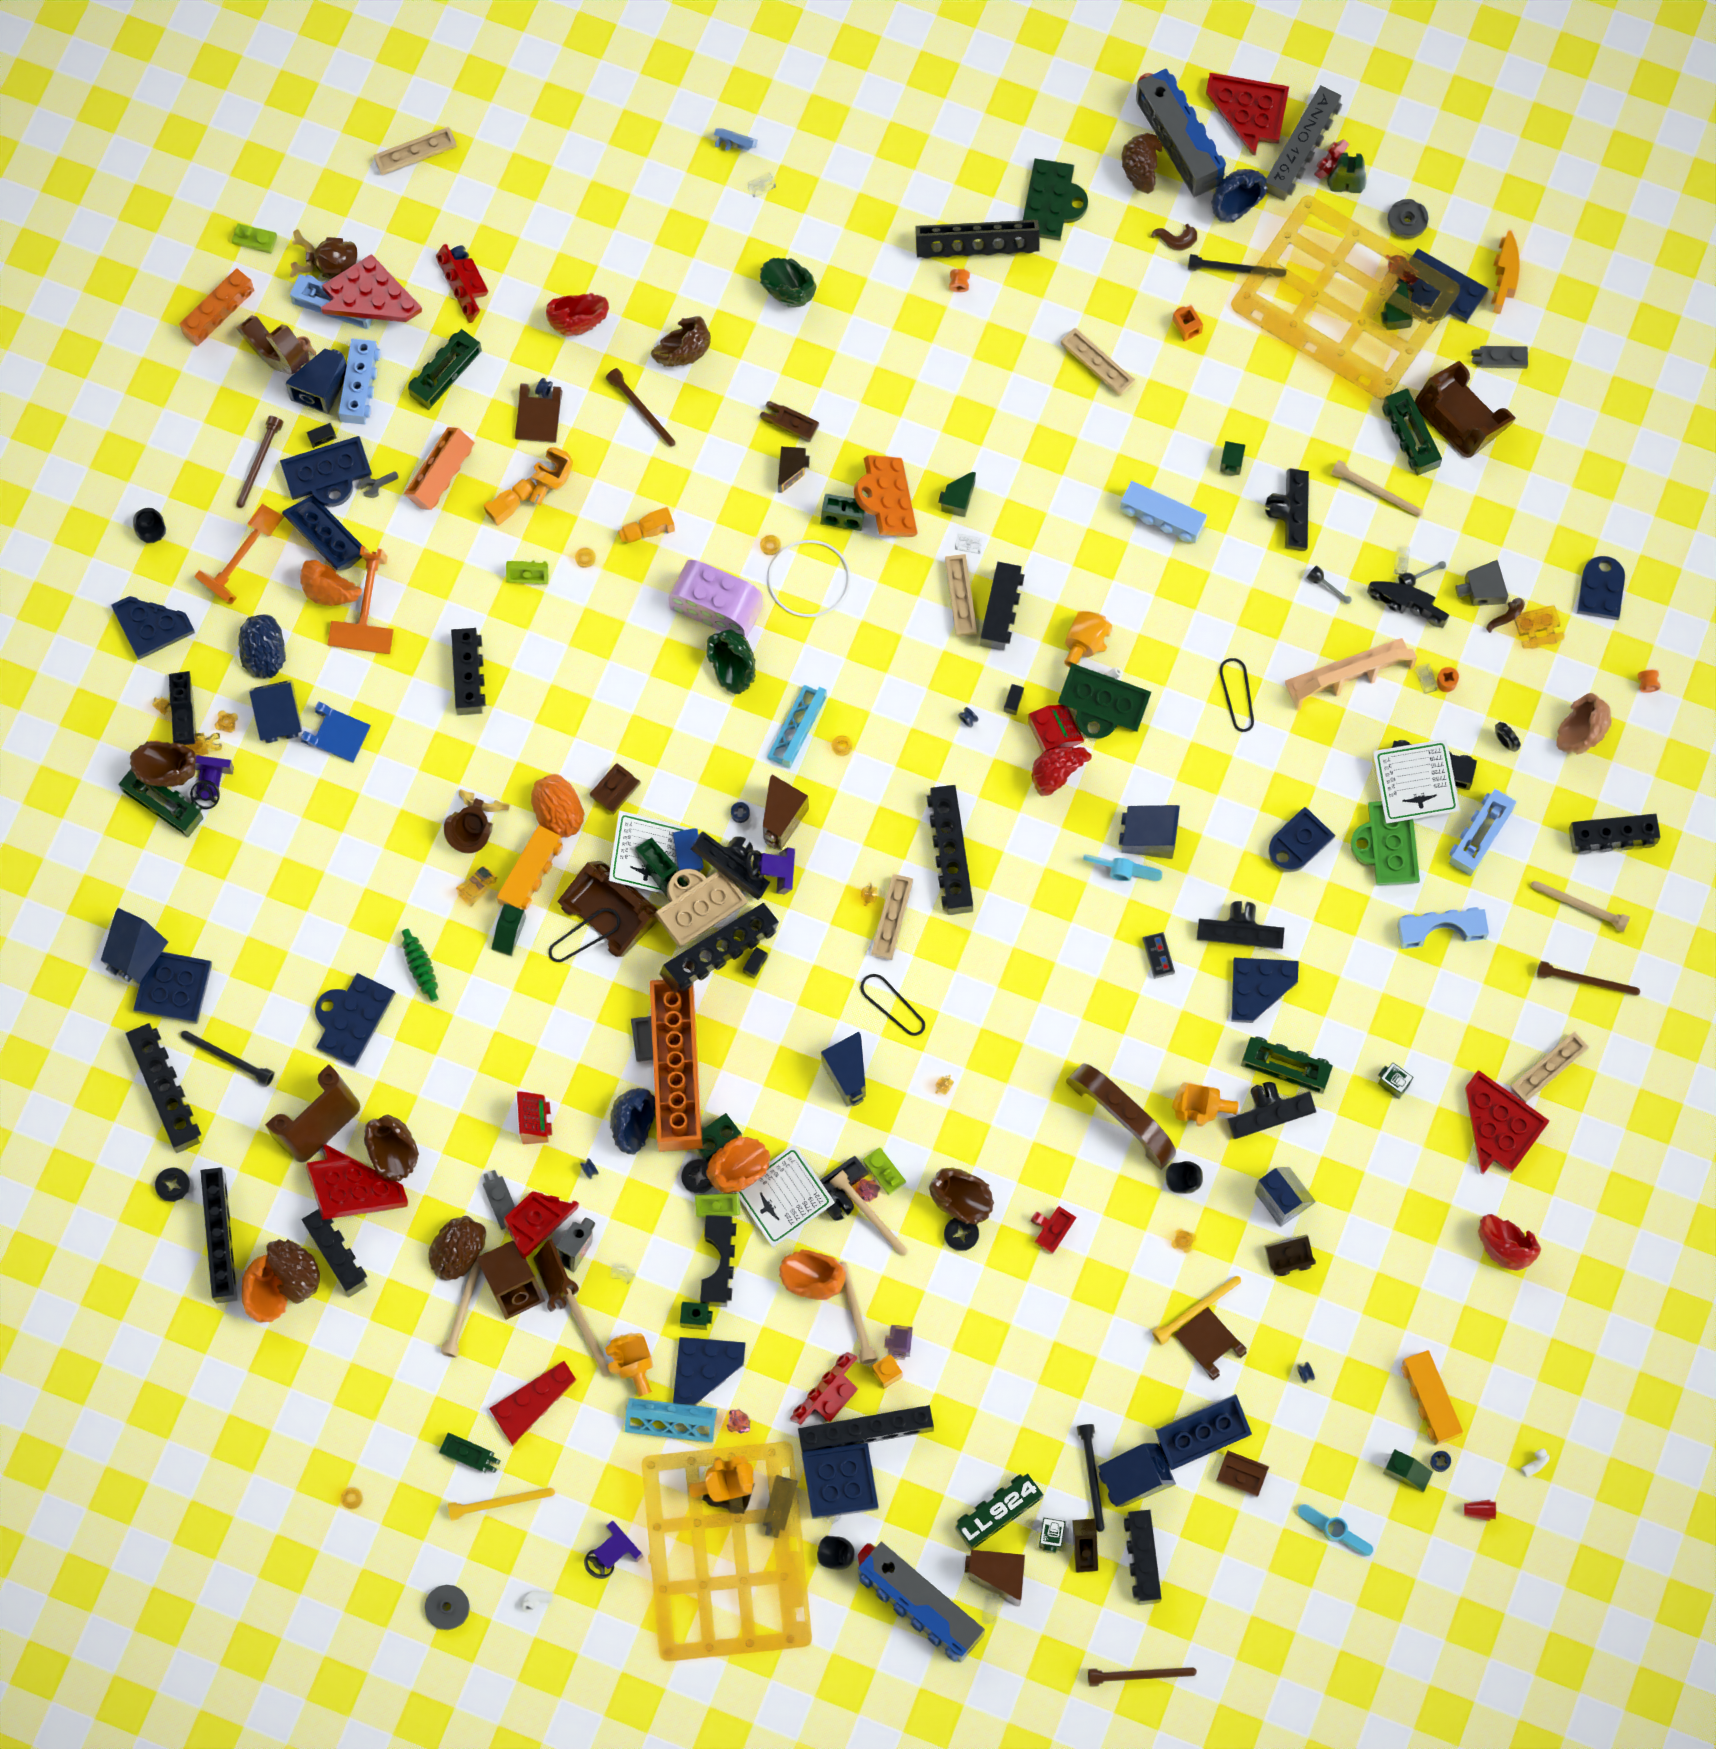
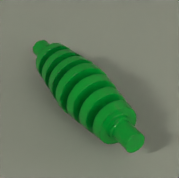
M409 928L401 931L404 937L402 947L405 949L404 954L407 957L408 969L412 973L413 978L417 980V985L421 987V992L428 994L431 1002H436L439 1000L436 993L438 983L434 982L436 976L432 974L434 969L433 966H430L432 964L431 959L427 958L428 954L426 951H423L424 947L422 944H418L420 942L418 937L412 936Z

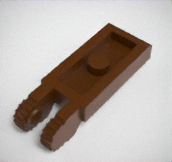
M767 401L765 406L769 410L778 413L775 417L767 412H761L760 414L762 420L808 442H811L820 426V422L771 401Z

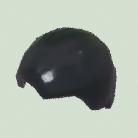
M145 507L135 513L133 528L140 540L146 543H155L164 537L166 526L160 512L154 508Z
M1191 1161L1171 1163L1166 1170V1185L1174 1193H1194L1203 1183L1202 1169Z
M827 1535L821 1539L817 1551L818 1563L821 1566L839 1571L847 1569L853 1563L855 1549L849 1540L840 1536Z

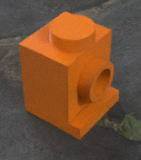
M1192 305L1182 306L1173 313L1172 321L1184 342L1202 333L1203 323Z

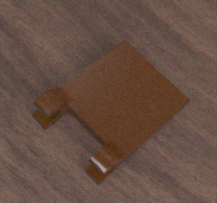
M520 383L515 439L556 443L563 394L562 387L553 386L552 399L529 397V384Z
M549 1239L533 1259L549 1295L547 1308L550 1312H553L556 1309L554 1303L559 1305L560 1310L564 1309L567 1305L564 1299L568 1295L567 1288L571 1290L572 1295H575L579 1291V1287L568 1278L552 1239Z
M1209 1307L1174 1334L1213 1381L1220 1376V1370L1213 1363L1226 1352L1233 1349L1240 1359L1247 1354V1348L1235 1338Z

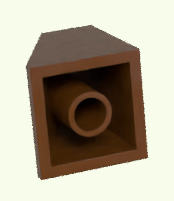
M773 774L769 779L762 825L763 838L769 847L773 849L777 847L782 850L808 812L809 799L807 794Z
M513 1241L507 1242L476 1258L505 1320L545 1302V1298L527 1259L521 1257Z
M971 1550L970 1556L966 1555L964 1573H969L968 1579L1015 1606L1021 1605L1025 1555Z

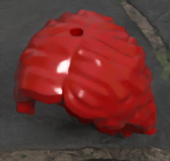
M594 293L561 296L552 299L547 304V321L555 331L560 332L562 335L567 337L581 335L593 330L597 324H600L607 317L609 302L606 297L598 294L594 295Z
M1072 746L1055 747L1054 749L1044 751L1034 761L1032 767V782L1037 793L1041 797L1052 795L1054 791L1066 784L1067 778L1071 773L1075 772L1078 767H1082L1084 762H1089L1092 759L1091 753L1084 747L1075 748Z
M1487 1214L1480 1220L1478 1230L1480 1241L1483 1242L1484 1249L1490 1258L1498 1263L1499 1266L1519 1271L1530 1266L1540 1255L1541 1247L1535 1234L1527 1230L1525 1236L1520 1227L1509 1220L1503 1221L1502 1218L1494 1214Z

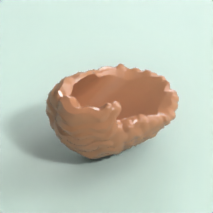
M1587 693L1578 700L1573 701L1570 707L1573 709V712L1564 719L1557 730L1556 746L1559 750L1567 754L1574 752L1576 755H1579L1589 750L1590 747H1595L1605 737L1612 723L1611 709L1604 700L1594 693Z

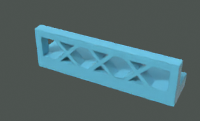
M807 685L803 686L767 759L789 769L791 768L827 698V689L819 686L818 690ZM806 692L814 695L811 703L805 705L803 701ZM804 710L805 715L802 721L796 723L794 719L795 713ZM795 728L796 732L792 740L786 741L785 732ZM786 746L787 750L782 759L774 755L778 748Z
M629 1398L626 1408L625 1432L713 1443L717 1408ZM631 1417L640 1418L644 1424L641 1426L630 1425ZM658 1420L662 1421L666 1426L662 1429H657L652 1423ZM677 1423H683L688 1429L682 1432L678 1431L674 1426ZM699 1426L710 1427L709 1435L700 1434L696 1428Z

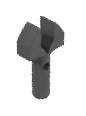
M396 471L377 480L371 479L369 475L361 481L360 489L372 486V489L363 492L365 497L375 498L379 496L378 490L380 487L398 479L399 476Z

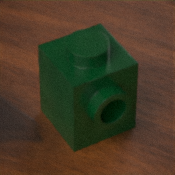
M682 1302L680 1327L707 1330V1325L712 1324L713 1311H709V1304Z

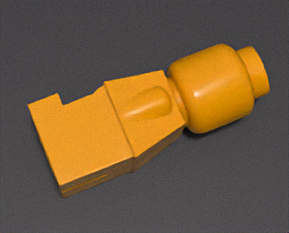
M530 478L526 480L521 479L512 486V490L509 489L499 494L492 502L487 501L483 505L485 513L499 526L514 514L520 505V501H525L532 495L536 487L535 483Z
M668 507L648 513L639 520V523L632 522L623 525L622 529L618 530L621 542L631 543L640 540L642 535L646 538L658 536L665 531L669 534L675 531V526Z

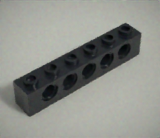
M1038 220L915 226L917 258L927 259L939 256L948 258L960 255L968 257L980 254L1040 252Z
M956 784L930 788V795H926L928 808H932L933 815H929L930 826L935 828L936 835H932L933 846L938 848L939 855L935 856L936 867L941 868L942 876H938L940 889L944 888L945 896H941L942 908L947 909L948 915L973 912V899ZM944 806L947 807L949 811L947 813H941L938 811V809ZM947 826L952 831L950 833H943L941 829ZM946 847H953L955 851L949 854L944 849ZM955 867L958 869V872L951 874L947 869ZM958 887L961 892L953 894L950 892V889Z
M763 902L663 964L659 975L674 994L680 990L684 992L696 980L702 981L708 977L712 970L723 968L728 960L739 958L744 950L755 948L760 943V940L771 938L777 932L776 928L779 921ZM750 927H755L758 931H755ZM734 937L739 938L741 941L735 940ZM700 958H704V959H706L708 962H704V961H702ZM684 968L689 969L691 972L684 971Z
M150 1023L126 1032V1037L173 1149L176 1153L200 1144L198 1136L202 1135L198 1124H193L190 1117L194 1116L190 1105H185L182 1098L186 1097L182 1086H177L174 1079L177 1078L174 1067H169L166 1060L169 1059V1055L165 1046L161 1048L158 1041L161 1040V1036L157 1027L153 1029ZM146 1046H154L150 1053L144 1052ZM156 1064H161V1065H162V1068H161L160 1071H158V1072H153V1071H152V1068H153L154 1065H156ZM162 1084H170L168 1090L160 1091V1087ZM173 1102L178 1103V1107L175 1110H168L169 1104ZM179 1122H186V1126L183 1129H176V1125Z
M222 1167L200 1170L212 1299L216 1304L238 1301L226 1173Z
M930 1405L798 1428L802 1452L872 1443L934 1432Z

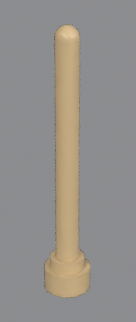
M1338 460L1331 475L1337 478L1346 477L1417 517L1423 515V510L1350 471L1345 462Z
M1538 881L1531 883L1533 889L1613 923L1616 930L1624 933L1630 916L1623 913L1622 915H1614Z
M843 1170L839 1172L830 1183L835 1188L842 1189L901 1256H905L908 1253L906 1247L849 1184L850 1181L847 1179L848 1175Z
M477 1259L471 1267L449 1340H446L441 1347L440 1353L448 1357L457 1358L459 1344L457 1341L481 1268Z
M842 1261L840 1264L844 1266L846 1271L844 1288L861 1347L859 1350L860 1354L858 1355L861 1364H869L875 1362L878 1358L876 1351L869 1346L847 1263Z
M567 1288L568 1295L565 1298L602 1375L609 1377L611 1372L608 1370L604 1356L575 1296Z

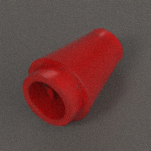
M1488 1499L1464 1503V1516L1485 1521L1496 1520V1501Z

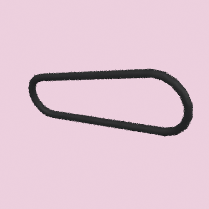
M1229 658L1221 663L1219 673L1234 727L1240 732H1247L1254 726L1247 669L1241 660ZM1230 661L1240 663L1244 670L1251 725L1246 729H1241L1236 724L1223 676V666Z
M603 908L554 942L549 948V957L555 962H563L613 934L620 926L619 914L610 908ZM610 911L616 916L617 925L612 931L562 959H556L552 956L554 946L600 913Z
M870 974L862 980L860 988L865 998L908 1034L917 1036L923 1033L925 1030L923 1018L883 976ZM871 977H878L883 980L922 1022V1029L916 1033L909 1031L871 999L864 991L866 980Z

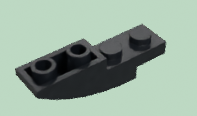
M1373 581L1368 586L1367 593L1376 601H1382L1387 604L1388 608L1394 612L1403 614L1406 608H1409L1414 615H1421L1431 625L1439 626L1442 629L1448 622L1450 615L1434 606L1436 597L1425 591L1405 584L1385 581Z
M190 671L169 674V693L172 710L173 743L195 744L196 721Z

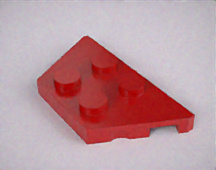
M532 1191L504 1217V1224L521 1257L525 1259L578 1209L579 1203L574 1200L572 1203L560 1201L559 1197L546 1196Z

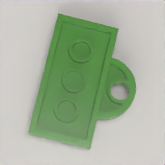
M1382 801L1368 802L1369 823L1362 824L1353 833L1351 839L1353 855L1361 863L1374 866L1376 886L1419 883L1420 876L1413 819L1386 823ZM1364 840L1367 842L1368 847L1366 849H1359L1356 846V842Z

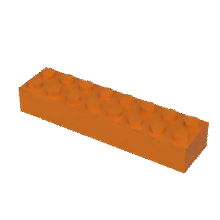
M664 980L650 981L658 1149L659 1152L703 1149L694 982L688 990L684 992L680 990L674 994Z

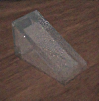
M985 1593L982 1623L996 1625L1000 1594Z

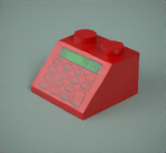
M1048 705L1028 714V724L1042 752L1054 749L1055 747H1074L1084 743V739L1068 707Z
M517 1091L519 1134L522 1144L549 1143V1136H552V1123L547 1121V1115L551 1114L550 1101L546 1102L545 1095Z

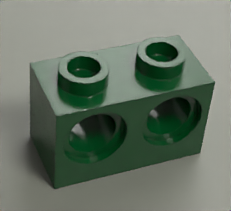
M825 494L820 524L862 531L865 511L860 508L855 498Z
M725 1113L702 1129L703 1146L707 1142H712L715 1144V1147L712 1150H705L703 1148L697 1149V1151L704 1160L709 1162L713 1154L732 1139L742 1136V1133L728 1114ZM725 1129L733 1132L728 1138L721 1136V1132Z

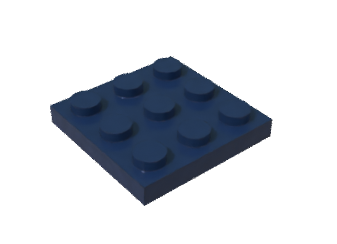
M161 952L140 982L133 1011L135 1013L198 1024L213 964L212 961Z
M868 1443L802 1452L812 1519L879 1509Z

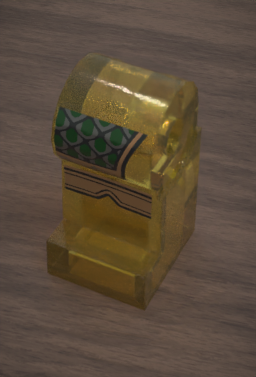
M484 865L465 883H461L456 887L457 895L472 907L489 891L498 877Z

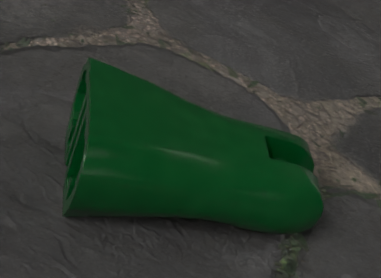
M1348 152L1341 154L1327 177V183L1332 192L1345 191L1346 184H1348V192L1362 193L1367 184L1365 160L1362 154L1356 153L1355 157L1348 156Z

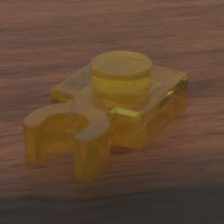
M204 732L196 733L195 744L185 746L192 749L199 756L208 755V749L219 751L222 749V743L215 744L213 741L220 739V733H213L205 738Z

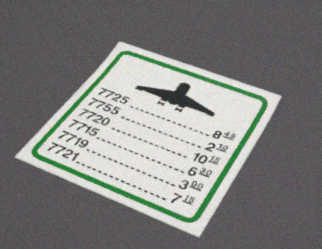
M1447 739L1373 751L1386 823L1460 811Z
M619 811L609 881L664 894L635 852V848L652 837L677 865L673 833L689 828Z
M795 1144L769 1162V1168L763 1177L746 1189L735 1192L739 1193L741 1202L772 1247L784 1241L835 1203Z

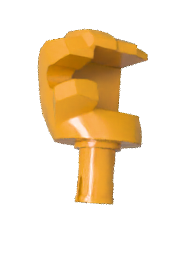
M555 447L547 449L545 457L555 464L554 470H550L540 462L533 466L536 472L530 478L536 481L537 485L529 501L534 502L538 495L539 497L535 504L541 506L548 489L558 491L566 483L573 466L571 456L564 450Z
M1079 611L1065 640L1066 646L1070 649L1067 658L1064 660V664L1070 668L1072 663L1077 665L1081 656L1091 657L1097 652H1105L1107 646L1104 643L1105 636L1109 637L1112 632V624L1106 619V616L1091 611Z
M1183 1082L1176 1092L1172 1108L1175 1110L1176 1119L1181 1121L1194 1120L1196 1121V1126L1203 1127L1207 1122L1213 1121L1218 1112L1236 1115L1239 1102L1220 1099V1090L1218 1088Z
M631 1332L614 1337L610 1344L605 1347L606 1354L614 1360L607 1365L609 1372L619 1375L621 1379L633 1378L639 1397L651 1393L652 1390L645 1373H647L646 1370L653 1368V1361L644 1335Z
M735 1456L729 1461H723L721 1457L715 1458L712 1467L706 1471L705 1481L689 1485L691 1496L695 1498L709 1494L714 1502H720L752 1494L754 1484L752 1464L748 1463L745 1456Z

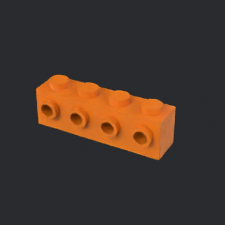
M236 268L179 323L182 334L198 347L255 291L252 280Z
M447 427L404 492V495L420 509L432 510L438 504L443 491L449 487L453 476L460 470V465L464 459L470 455L475 442L459 428Z

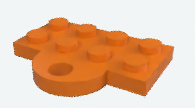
M867 455L863 458L866 475L857 480L854 485L853 491L857 504L866 513L875 515L879 535L914 537L918 532L902 458ZM862 490L867 493L868 498L862 494Z

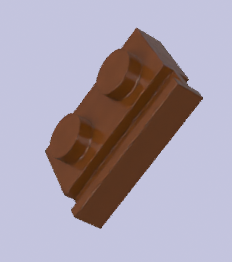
M616 763L590 792V797L614 815L641 784V781L636 779L620 764Z
M1227 1450L1216 1482L1258 1498L1270 1466Z

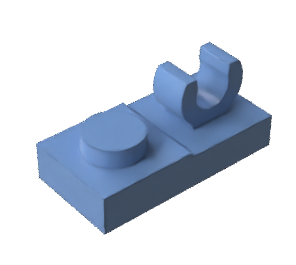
M721 127L715 129L714 135L720 137L716 140L715 147H720L721 141H725L727 144L725 150L728 151L731 149V141L738 144L737 147L749 151L750 148H756L758 139Z

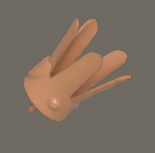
M300 336L297 339L307 355L308 361L306 363L310 361L308 352L310 351L313 355H316V351L311 346V341L307 337Z

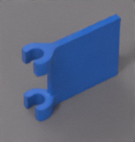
M318 701L315 713L325 716L316 736L307 731L303 732L301 743L317 747L354 763L371 725L332 709L325 703Z

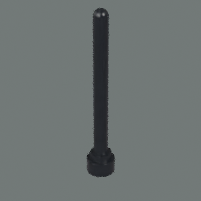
M1190 254L1188 270L1191 271L1208 268L1281 278L1287 275V272L1283 269L1203 260L1202 257H1198L1196 254Z
M188 1031L181 1032L183 1039L254 1075L259 1084L267 1087L272 1082L275 1075L274 1071L268 1068L259 1069Z
M1094 1424L1077 1426V1433L1084 1444L1096 1530L1103 1532L1105 1526L1092 1444L1095 1426Z

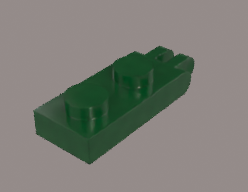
M449 1432L439 1450V1454L486 1474L487 1470L496 1473L497 1468L491 1466L490 1463L499 1465L501 1460L493 1457L494 1452Z

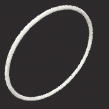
M817 540L797 541L783 548L773 559L768 573V585L774 600L784 610L802 617H817L834 610L846 597L851 580L849 566L843 555L833 546ZM816 543L824 545L837 553L846 567L847 586L841 599L826 611L816 614L798 613L784 606L774 594L771 584L773 566L783 552L798 544Z

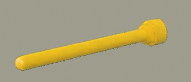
M1234 1276L1166 1327L1163 1325L1162 1327L1158 1326L1151 1331L1155 1340L1161 1346L1167 1343L1171 1333L1239 1285L1241 1277Z
M545 1488L465 1505L457 1504V1502L448 1503L450 1520H459V1517L464 1516L463 1514L551 1497L555 1494V1490L553 1488Z

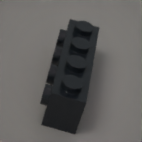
M997 561L981 632L980 646L1005 651L1006 644H1010L1012 632L1009 631L1010 624H1015L1017 614L1013 612L1014 605H1019L1021 593H1017L1018 587H1023L1025 574H1022V566Z
M476 627L451 629L455 709L457 716L483 714L482 707L486 706V696L482 694L481 687L485 686L484 674H480V667H484L483 654H479V647H483L482 634L478 635Z
M1657 813L1571 822L1569 827L1572 853L1579 852L1580 855L1589 854L1596 850H1600L1603 853L1610 852L1616 848L1631 850L1635 846L1651 848L1658 844L1661 838Z
M319 1209L302 1218L303 1224L348 1297L367 1287L368 1285L364 1279L368 1276L362 1266L356 1267L353 1262L356 1257L350 1248L345 1249L343 1246L344 1237L339 1229L334 1231L331 1226L334 1221L332 1219L322 1220Z
M1151 1509L1130 1511L1127 1514V1518H1124L1125 1532H1129L1130 1538L1129 1541H1126L1128 1554H1132L1133 1563H1129L1130 1576L1135 1578V1585L1132 1586L1133 1599H1137L1138 1605L1160 1603L1162 1597Z

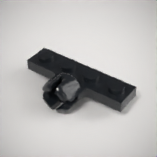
M1289 468L1286 471V495L1272 493L1268 496L1265 507L1270 508V510L1265 509V514L1269 518L1280 519L1285 522L1286 549L1306 551L1308 549L1309 471Z
M702 831L690 849L755 899L759 900L769 886L770 881L764 877L761 880H753L747 872L746 859L748 853L753 850L752 843L749 841L746 847H743L746 838L737 836L730 840L727 847H724Z
M1234 901L1230 906V916L1227 921L1202 918L1198 920L1196 939L1198 941L1283 949L1285 927L1257 924L1255 922L1256 905L1252 902L1246 901L1245 912L1241 913L1242 901Z
M1274 1082L1262 1083L1263 1087L1261 1085L1251 1088V1095L1255 1104L1254 1108L1227 1118L1233 1139L1316 1113L1311 1092L1307 1091L1281 1099Z
M855 1155L820 1180L835 1202L826 1209L827 1213L835 1221L844 1219L841 1214L842 1210L848 1216L853 1211L854 1204L842 1189L835 1188L830 1181L842 1170L848 1175L847 1179L850 1181L849 1184L851 1186L868 1175V1171Z

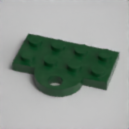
M1034 158L1023 220H1038L1040 238L1061 241L1064 223H1073L1080 220L1087 211L1088 196L1085 190L1079 185L1072 183L1074 164ZM1074 201H1081L1083 206L1075 208L1072 203Z
M1072 663L1057 703L1077 710L1076 723L1084 735L1093 739H1101L1110 735L1117 725L1138 732L1152 692ZM1095 721L1099 724L1100 729L1098 733L1093 734L1089 732L1088 724Z

